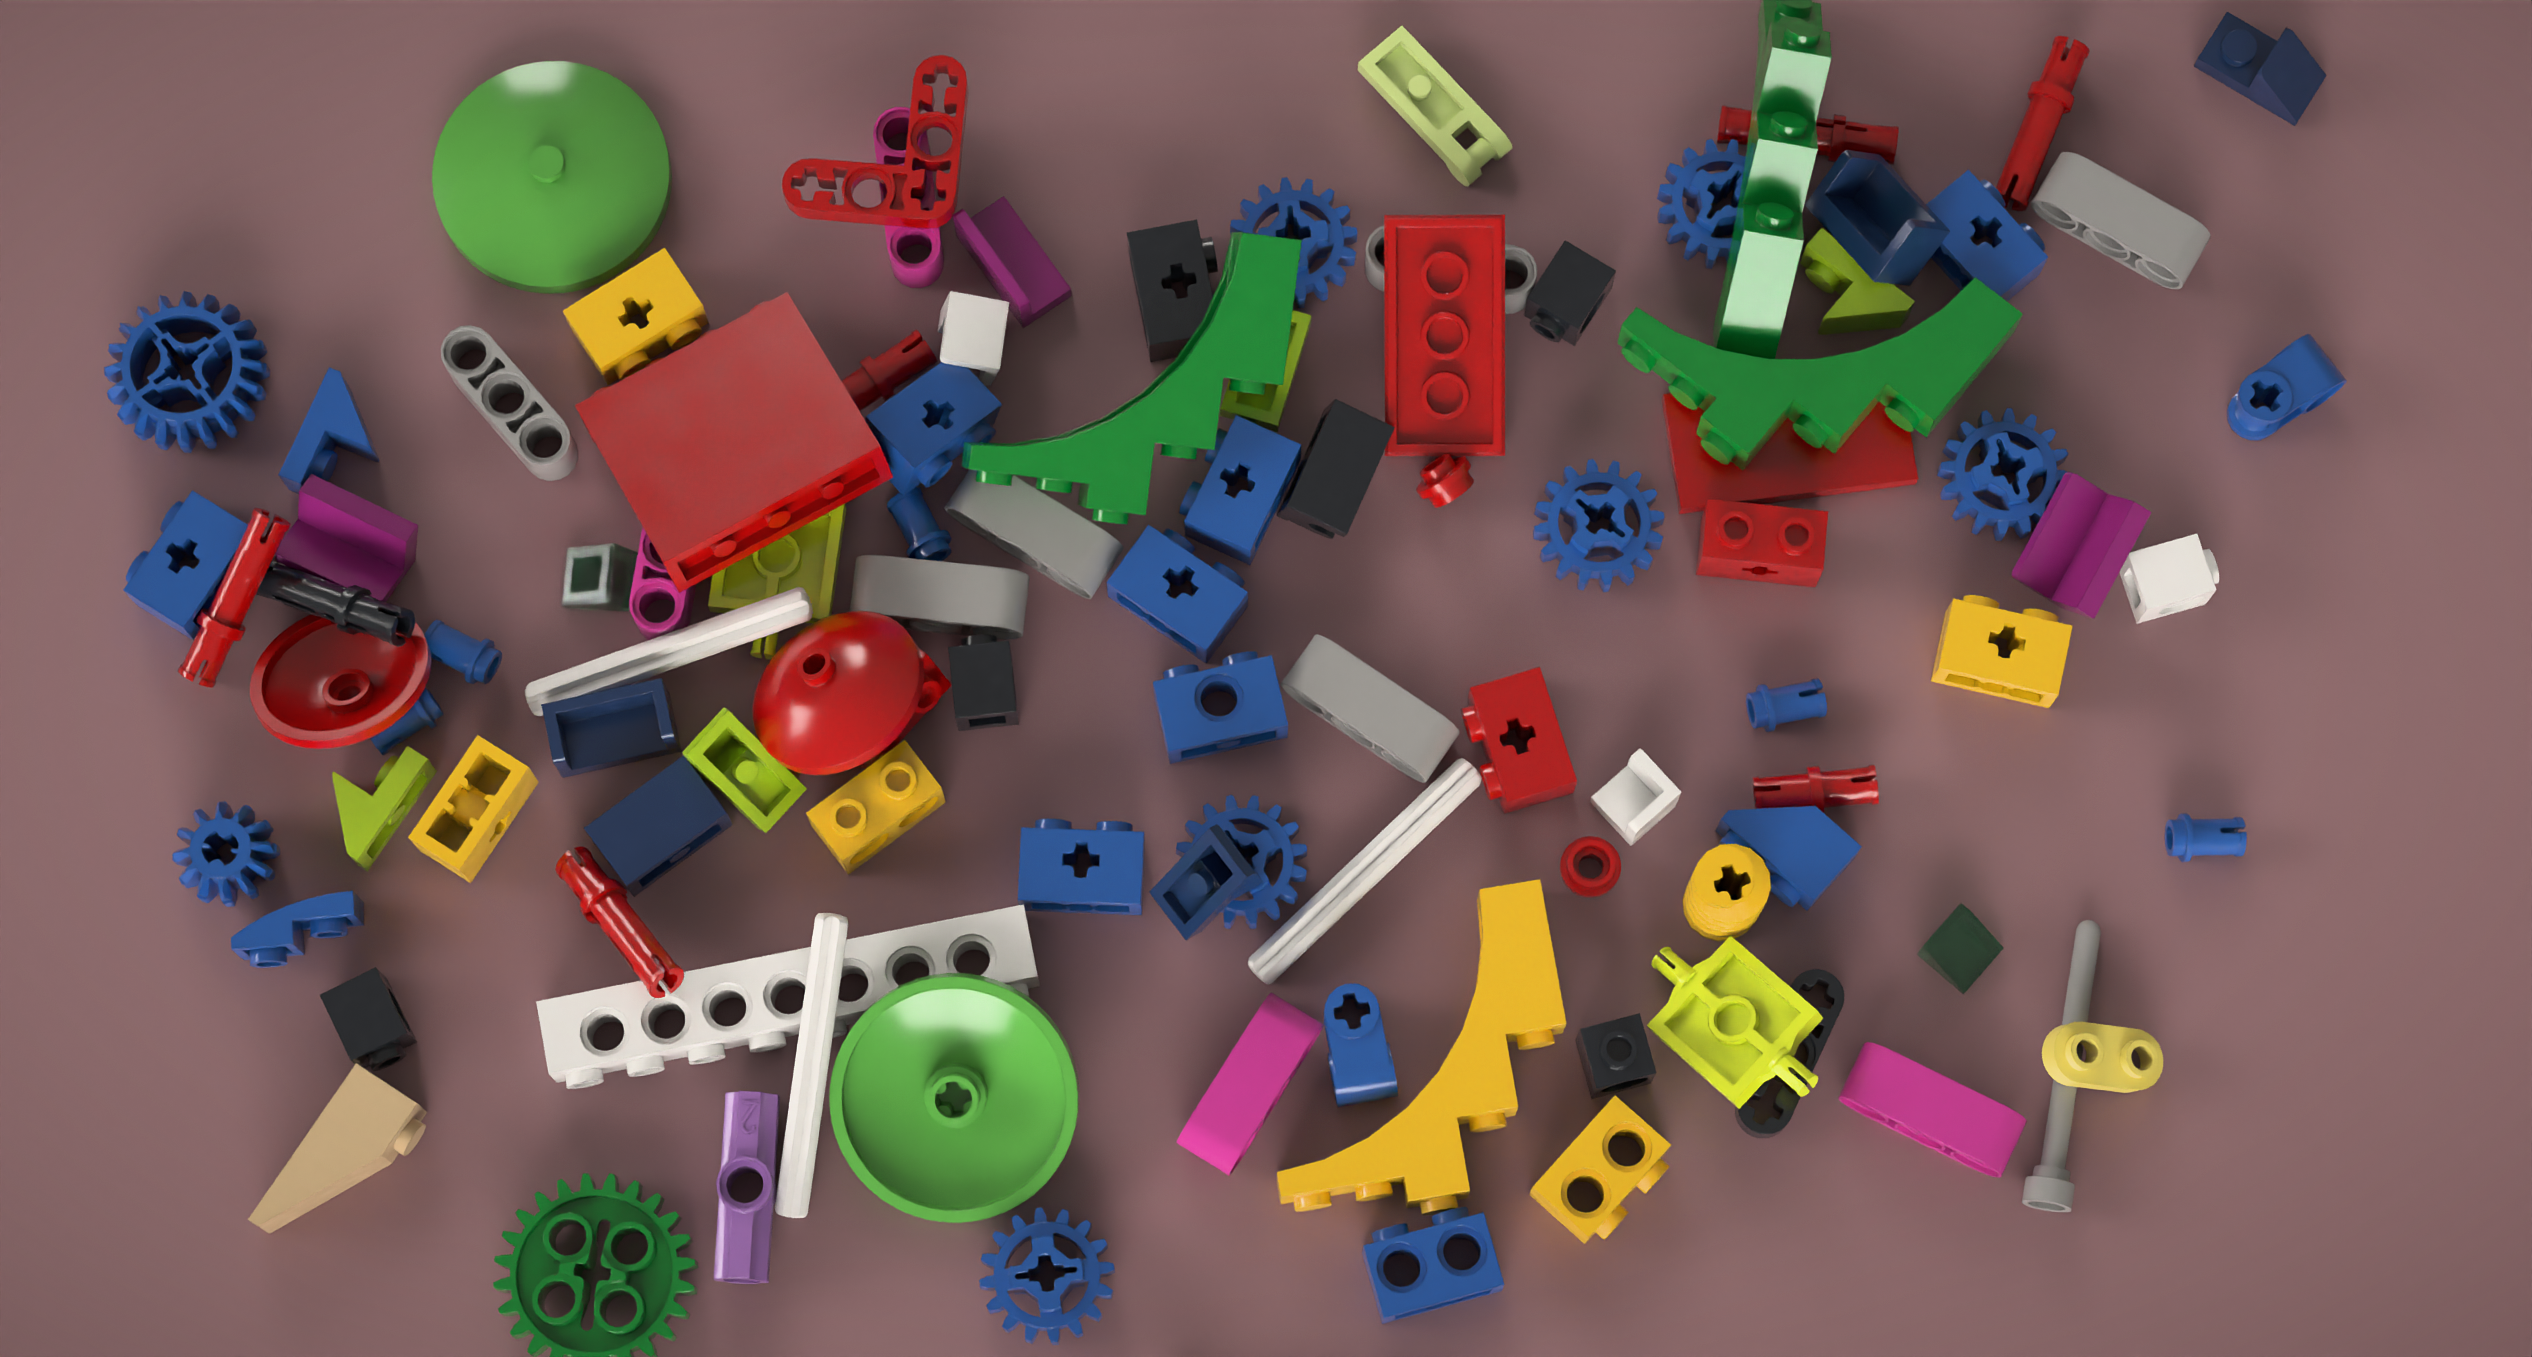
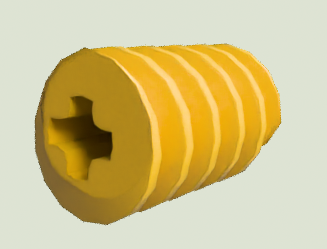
M1721 844L1707 851L1697 863L1682 899L1684 916L1690 927L1702 937L1717 942L1725 941L1730 935L1736 939L1747 933L1764 908L1771 889L1770 872L1763 859L1751 848L1739 844ZM1717 887H1722L1723 891L1717 893L1716 889ZM1736 894V900H1731L1730 895Z

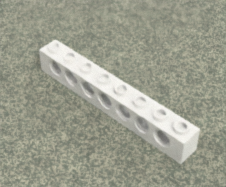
M1024 904L847 939L841 978L848 974H860L868 980V989L864 996L857 1001L845 1002L838 998L832 1038L846 1034V1025L856 1023L860 1016L875 1001L898 987L895 981L896 974L900 967L908 962L924 964L929 969V976L958 973L956 970L958 958L968 950H980L990 958L987 970L980 976L998 980L1029 997L1028 989L1039 987L1040 982ZM811 947L684 972L683 982L671 994L662 981H659V985L665 991V997L662 998L652 997L644 983L636 981L536 1001L548 1073L556 1083L566 1081L568 1089H578L604 1082V1073L627 1069L628 1076L630 1077L645 1076L663 1071L665 1069L664 1061L688 1057L689 1064L696 1065L724 1059L726 1057L724 1049L749 1045L750 1052H765L782 1048L787 1045L785 1037L799 1035L802 1009L793 1014L781 1013L775 1009V999L777 994L785 987L799 986L805 989ZM727 998H739L746 1003L745 1016L739 1023L733 1026L719 1025L714 1019L716 1007ZM667 1010L681 1011L685 1015V1025L677 1036L665 1039L654 1034V1023L661 1013ZM607 1022L622 1024L624 1036L616 1048L602 1051L594 1047V1034L602 1024Z

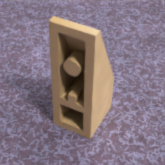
M356 1063L248 1220L270 1234L389 1166L399 1153L403 1156L408 1155L417 1145L425 1131L426 1125L421 1121L427 1111L418 1103Z

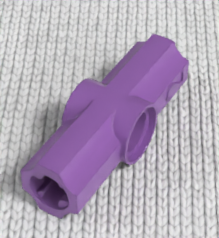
M756 1091L726 1092L721 1170L716 1181L719 1203L714 1266L715 1281L735 1284L769 1283L773 1207L777 1195L775 1174L780 1096L777 1094ZM749 1172L760 1175L763 1178V1189L757 1199L752 1202L741 1203L736 1202L732 1198V1184L738 1176Z

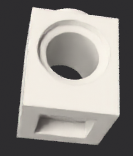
M2198 534L2130 552L2119 572L2137 624L2205 605L2216 591L2215 584L2219 583V571L2215 557L2210 549H2202Z

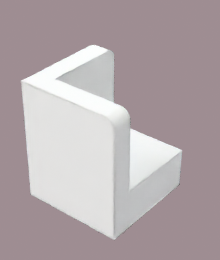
M950 291L941 308L938 332L943 333L940 351L941 362L980 370L979 380L984 385L991 386L1001 366L1009 302Z
M1639 748L1630 756L1628 765L1591 797L1590 803L1624 840L1632 846L1676 807L1681 791L1650 757Z

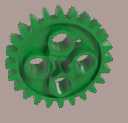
M583 1173L580 1191L573 1192L570 1186L563 1179L557 1181L559 1198L553 1202L539 1191L534 1194L540 1209L535 1216L520 1209L515 1212L525 1228L521 1234L503 1231L501 1236L515 1248L513 1254L495 1256L494 1262L510 1270V1276L494 1282L493 1288L500 1292L511 1293L512 1299L500 1306L498 1311L502 1316H520L521 1319L510 1331L512 1337L519 1339L531 1333L534 1335L527 1350L531 1356L537 1357L550 1347L552 1349L550 1357H634L633 1352L639 1349L649 1357H658L652 1339L660 1335L667 1340L675 1341L677 1337L667 1322L670 1317L689 1319L690 1314L677 1302L679 1296L694 1295L698 1291L694 1285L682 1280V1274L691 1272L699 1268L695 1259L680 1257L679 1252L693 1243L692 1237L689 1234L672 1236L670 1233L682 1219L675 1211L660 1218L657 1216L665 1200L660 1194L656 1193L642 1203L640 1200L643 1185L639 1181L634 1180L623 1194L619 1192V1181L615 1174L609 1173L603 1188L596 1189L595 1182L589 1173ZM607 1220L610 1222V1230L602 1250L601 1265L611 1273L609 1281H598L595 1290L593 1326L590 1330H583L582 1321L588 1308L592 1289L591 1285L582 1278V1273L584 1270H594L596 1266L599 1225L602 1221ZM578 1224L583 1226L586 1231L584 1247L573 1255L564 1256L559 1254L556 1249L558 1233L568 1225ZM639 1233L645 1235L648 1241V1250L645 1257L635 1264L626 1265L620 1263L617 1257L619 1242L629 1234ZM558 1286L571 1287L575 1293L573 1309L563 1317L553 1318L548 1316L545 1310L547 1294ZM619 1295L633 1296L637 1303L635 1318L623 1327L609 1325L606 1319V1309L612 1299Z

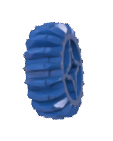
M183 291L179 300V306L174 307L167 296L159 295L157 304L160 311L151 315L147 308L138 306L136 313L142 322L136 328L128 323H120L119 331L128 340L126 344H108V352L114 359L119 361L104 367L106 378L110 382L116 383L108 390V398L114 405H122L117 413L118 417L125 425L135 423L134 433L143 441L155 435V443L158 447L168 450L177 439L183 452L192 453L196 438L201 437L207 448L215 449L217 446L216 432L223 429L230 438H237L239 432L233 421L238 416L245 421H255L256 414L247 404L248 400H266V391L256 382L270 377V369L267 364L259 361L266 355L267 348L262 340L253 339L257 329L251 320L239 321L241 313L233 304L229 303L220 309V303L217 298L207 294L197 306L196 299L192 293ZM189 332H203L215 335L210 340L204 336L202 339L188 344L178 342L173 338ZM158 348L161 355L160 364L154 373L147 377L150 383L143 387L145 367L151 355ZM175 355H178L185 365H192L195 371L194 376L201 384V389H196L189 379H183L179 372L181 368L174 360ZM232 357L233 364L229 381L217 397L214 391L215 379L227 367L225 361ZM187 400L197 402L202 407L186 413H172L159 409L165 404L171 408L173 405Z

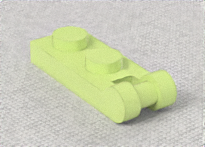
M1400 26L1358 62V71L1434 150L1446 163L1453 176L1464 186L1468 187L1482 175L1480 168L1492 158L1500 160L1512 149V144L1506 134L1403 26ZM1468 128L1476 136L1477 141L1465 150L1455 138Z

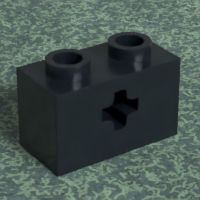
M1197 219L1127 232L1128 254L1150 362L1178 357L1201 324L1214 294L1212 295L1208 275L1218 272L1212 237L1201 239ZM1182 281L1183 287L1187 291V297L1177 299L1176 293L1172 289V283Z

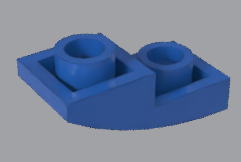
M346 891L317 896L287 905L261 917L232 936L231 950L243 960H250L251 967L271 968L288 964L287 956L305 955L304 931L310 930V936L313 938H337L348 935V927L365 926L364 902L354 891Z

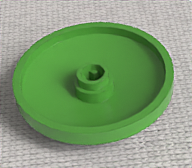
M543 61L517 66L488 79L459 104L440 135L433 160L432 185L436 208L449 237L460 253L474 267L495 281L511 288L534 293L558 294L574 292L600 284L623 271L645 251L665 218L671 195L672 170L667 144L659 123L646 103L630 87L614 76L591 66L566 61Z
M944 973L917 978L896 987L875 1001L860 1016L843 1041L836 1057L831 1076L829 1106L831 1122L840 1150L851 1169L869 1190L891 1206L910 1215L938 1222L963 1223L979 1221L1005 1213L1022 1204L1047 1183L1064 1159L1073 1138L1079 1112L1080 1091L1078 1074L1070 1048L1060 1029L1037 1003L1012 986L995 979L967 973Z

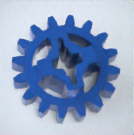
M1713 139L1706 140L1702 156H1698L1690 147L1686 148L1682 156L1684 168L1670 163L1665 177L1671 184H1661L1658 191L1657 199L1667 204L1659 208L1658 223H1673V226L1668 231L1666 241L1670 245L1683 240L1687 244L1683 258L1687 261L1693 258L1697 252L1706 254L1705 265L1708 269L1713 268L1717 257H1725L1728 262L1732 238L1715 237L1730 235L1734 231L1746 156L1738 154V141L1731 139L1726 151H1718ZM1725 170L1724 172H1718L1713 174L1708 173L1709 171ZM1731 190H1734L1731 206L1725 205L1721 211L1717 210L1714 216L1709 219L1712 203L1717 204L1723 197L1726 198ZM1682 196L1686 198L1685 204L1694 209L1696 221L1693 225L1685 214Z
M1288 177L1281 178L1280 192L1274 194L1264 184L1258 187L1259 203L1257 205L1252 201L1242 200L1240 203V213L1246 221L1240 219L1231 220L1230 234L1232 232H1243L1285 238L1288 236V224L1292 225L1293 235L1297 236V240H1302L1294 296L1295 303L1300 309L1305 308L1306 294L1314 292L1316 297L1322 302L1327 300V283L1329 281L1343 287L1346 283V272L1340 265H1355L1356 251L1347 246L1357 242L1358 233L1356 227L1343 226L1350 219L1348 205L1336 209L1332 208L1335 191L1329 188L1318 197L1313 194V180L1311 179L1305 180L1301 190H1292ZM1301 210L1308 211L1321 220L1315 221ZM1275 212L1278 213V216L1269 227L1258 228L1268 216ZM1328 253H1331L1323 266L1309 274V268L1317 259L1327 258Z
M2006 408L2000 422H1995L1988 410L1982 411L1978 418V429L1964 421L1956 432L1961 442L1948 439L1942 452L1953 461L1941 462L1937 470V476L1949 479L1951 482L1943 487L1940 497L1942 500L1957 499L1959 504L1952 515L1955 521L1967 515L1974 518L1971 533L1978 535L1985 525L1993 527L1995 541H2002L2008 527H2013L2020 539H2023L2031 531L2030 520L2038 524L2056 491L2055 488L2058 487L2064 474L2067 472L2059 470L2057 467L2064 463L2069 454L2067 449L2052 450L2049 445L2057 433L2053 428L2044 431L2042 434L2034 431L2037 416L2031 414L2023 424L2015 422L2013 408ZM2010 440L2022 444L2023 446H2025V447L2028 448L2029 450H2026V449H2024V448H2022V447H2020V446H2018V445H2016V444L2010 442ZM1979 445L1981 449L1979 457L1982 464L1972 467L1969 472H1965L1967 456ZM1997 465H2000L2004 473L2014 472L2016 476L2011 484H2008L2004 476L1994 477L1992 473ZM2039 477H2043L2040 495L2029 504L2028 497L2030 494L2026 485L2034 483ZM1979 499H1982V500H1984V501H1986V502H1988V503H1990V504H1992V505L1997 506L1998 509H1995V508H1992V507H1990V506H1987L1986 504H1984L1983 502H1981Z
M1594 459L1588 460L1584 475L1579 476L1570 465L1565 467L1563 472L1565 485L1563 487L1550 480L1546 484L1544 493L1552 503L1542 501L1536 504L1534 515L1547 521L1534 526L1533 530L1534 540L1548 541V544L1541 550L1540 559L1542 562H1547L1557 558L1560 563L1555 577L1562 580L1570 572L1577 574L1579 590L1584 591L1590 578L1598 579L1603 592H1609L1612 577L1617 575L1627 586L1632 584L1635 577L1633 565L1647 571L1652 565L1653 558L1645 548L1656 550L1660 549L1663 536L1651 530L1663 525L1665 518L1664 512L1649 510V507L1656 501V490L1650 489L1640 493L1637 487L1642 474L1636 471L1627 479L1619 476V462L1614 460L1609 466L1607 473L1599 472ZM1589 490L1608 491L1607 494L1589 496L1584 493ZM1629 506L1633 509L1638 521V538L1633 535L1634 530L1626 525L1625 514ZM1559 514L1563 515V521L1572 527L1573 536L1568 545L1563 541L1559 531ZM1601 517L1610 522L1608 530L1602 528L1596 534L1589 532L1587 529L1589 521L1596 523ZM1607 555L1614 559L1606 562L1589 561L1590 557Z
M1228 795L1226 796L1225 803L1226 811L1218 813L1213 806L1207 803L1203 806L1206 821L1203 825L1195 821H1187L1185 831L1193 841L1192 843H1177L1176 854L1182 857L1210 827L1216 824L1229 836L1244 857L1253 854L1252 868L1263 882L1246 892L1249 900H1232L1221 912L1224 913V928L1231 929L1236 916H1245L1249 928L1256 929L1258 913L1265 911L1271 919L1276 921L1280 918V910L1277 904L1280 899L1291 904H1295L1298 900L1297 892L1289 884L1290 882L1306 881L1307 870L1301 866L1294 865V861L1301 860L1307 856V846L1305 844H1291L1290 841L1299 832V826L1296 821L1287 823L1284 826L1278 823L1282 812V807L1276 804L1265 814L1259 811L1258 796L1252 795L1248 801L1247 808H1238L1234 796ZM1234 825H1252L1262 829V831L1255 835L1237 831ZM1281 853L1283 859L1282 871L1277 882L1272 887L1265 873L1268 863L1276 859V855Z
M1042 1207L1036 1208L1034 1215L1035 1223L1026 1225L1018 1215L1011 1217L1015 1233L1008 1237L1004 1233L995 1231L992 1237L998 1247L1001 1248L998 1255L986 1253L982 1254L981 1257L983 1264L994 1269L993 1275L979 1280L982 1290L996 1291L997 1296L986 1305L990 1314L1006 1310L1008 1315L1002 1325L1003 1329L1009 1333L1019 1324L1026 1326L1025 1340L1031 1344L1037 1338L1039 1331H1047L1052 1345H1059L1060 1330L1067 1327L1077 1338L1083 1336L1079 1320L1086 1315L1088 1318L1099 1322L1103 1316L1094 1304L1096 1299H1112L1113 1290L1107 1285L1101 1284V1278L1115 1273L1114 1263L1099 1262L1097 1258L1108 1248L1105 1239H1100L1089 1243L1087 1237L1092 1229V1224L1085 1220L1075 1229L1070 1227L1069 1211L1065 1209L1060 1211L1056 1222L1047 1221ZM1054 1236L1064 1238L1080 1249L1086 1259L1067 1258L1056 1249ZM1031 1240L1032 1251L1023 1263L1017 1266H1010L1007 1269L1014 1252L1022 1244ZM1046 1261L1052 1262L1055 1271H1065L1066 1273L1064 1277L1055 1279L1054 1290L1049 1292L1043 1291L1040 1282L1029 1281L1032 1275L1040 1273V1263ZM1088 1284L1081 1301L1073 1309L1063 1314L1062 1302L1072 1289ZM1009 1294H1027L1039 1304L1040 1317L1020 1309L1012 1301Z

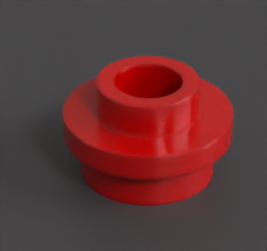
M1444 454L1436 458L1420 471L1419 474L1423 480L1416 488L1417 493L1421 499L1429 498L1435 508L1452 502L1465 493L1474 483V479L1468 472L1471 468L1470 462L1465 456L1452 459L1450 454Z
M1585 836L1576 839L1567 846L1561 857L1560 874L1562 880L1569 890L1579 896L1586 898L1600 897L1612 890L1618 882L1621 874L1620 856L1614 846L1602 838ZM1586 858L1595 859L1601 865V874L1595 878H1587L1581 874L1579 863Z

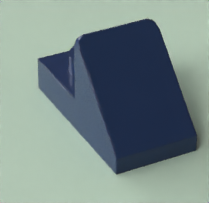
M2226 12L2194 64L2195 68L2293 126L2297 124L2327 76L2291 29L2286 27L2277 41L2229 12Z
M1216 824L1210 827L1149 893L1183 938L1188 940L1202 932L1233 899L1257 887L1263 881L1229 836Z

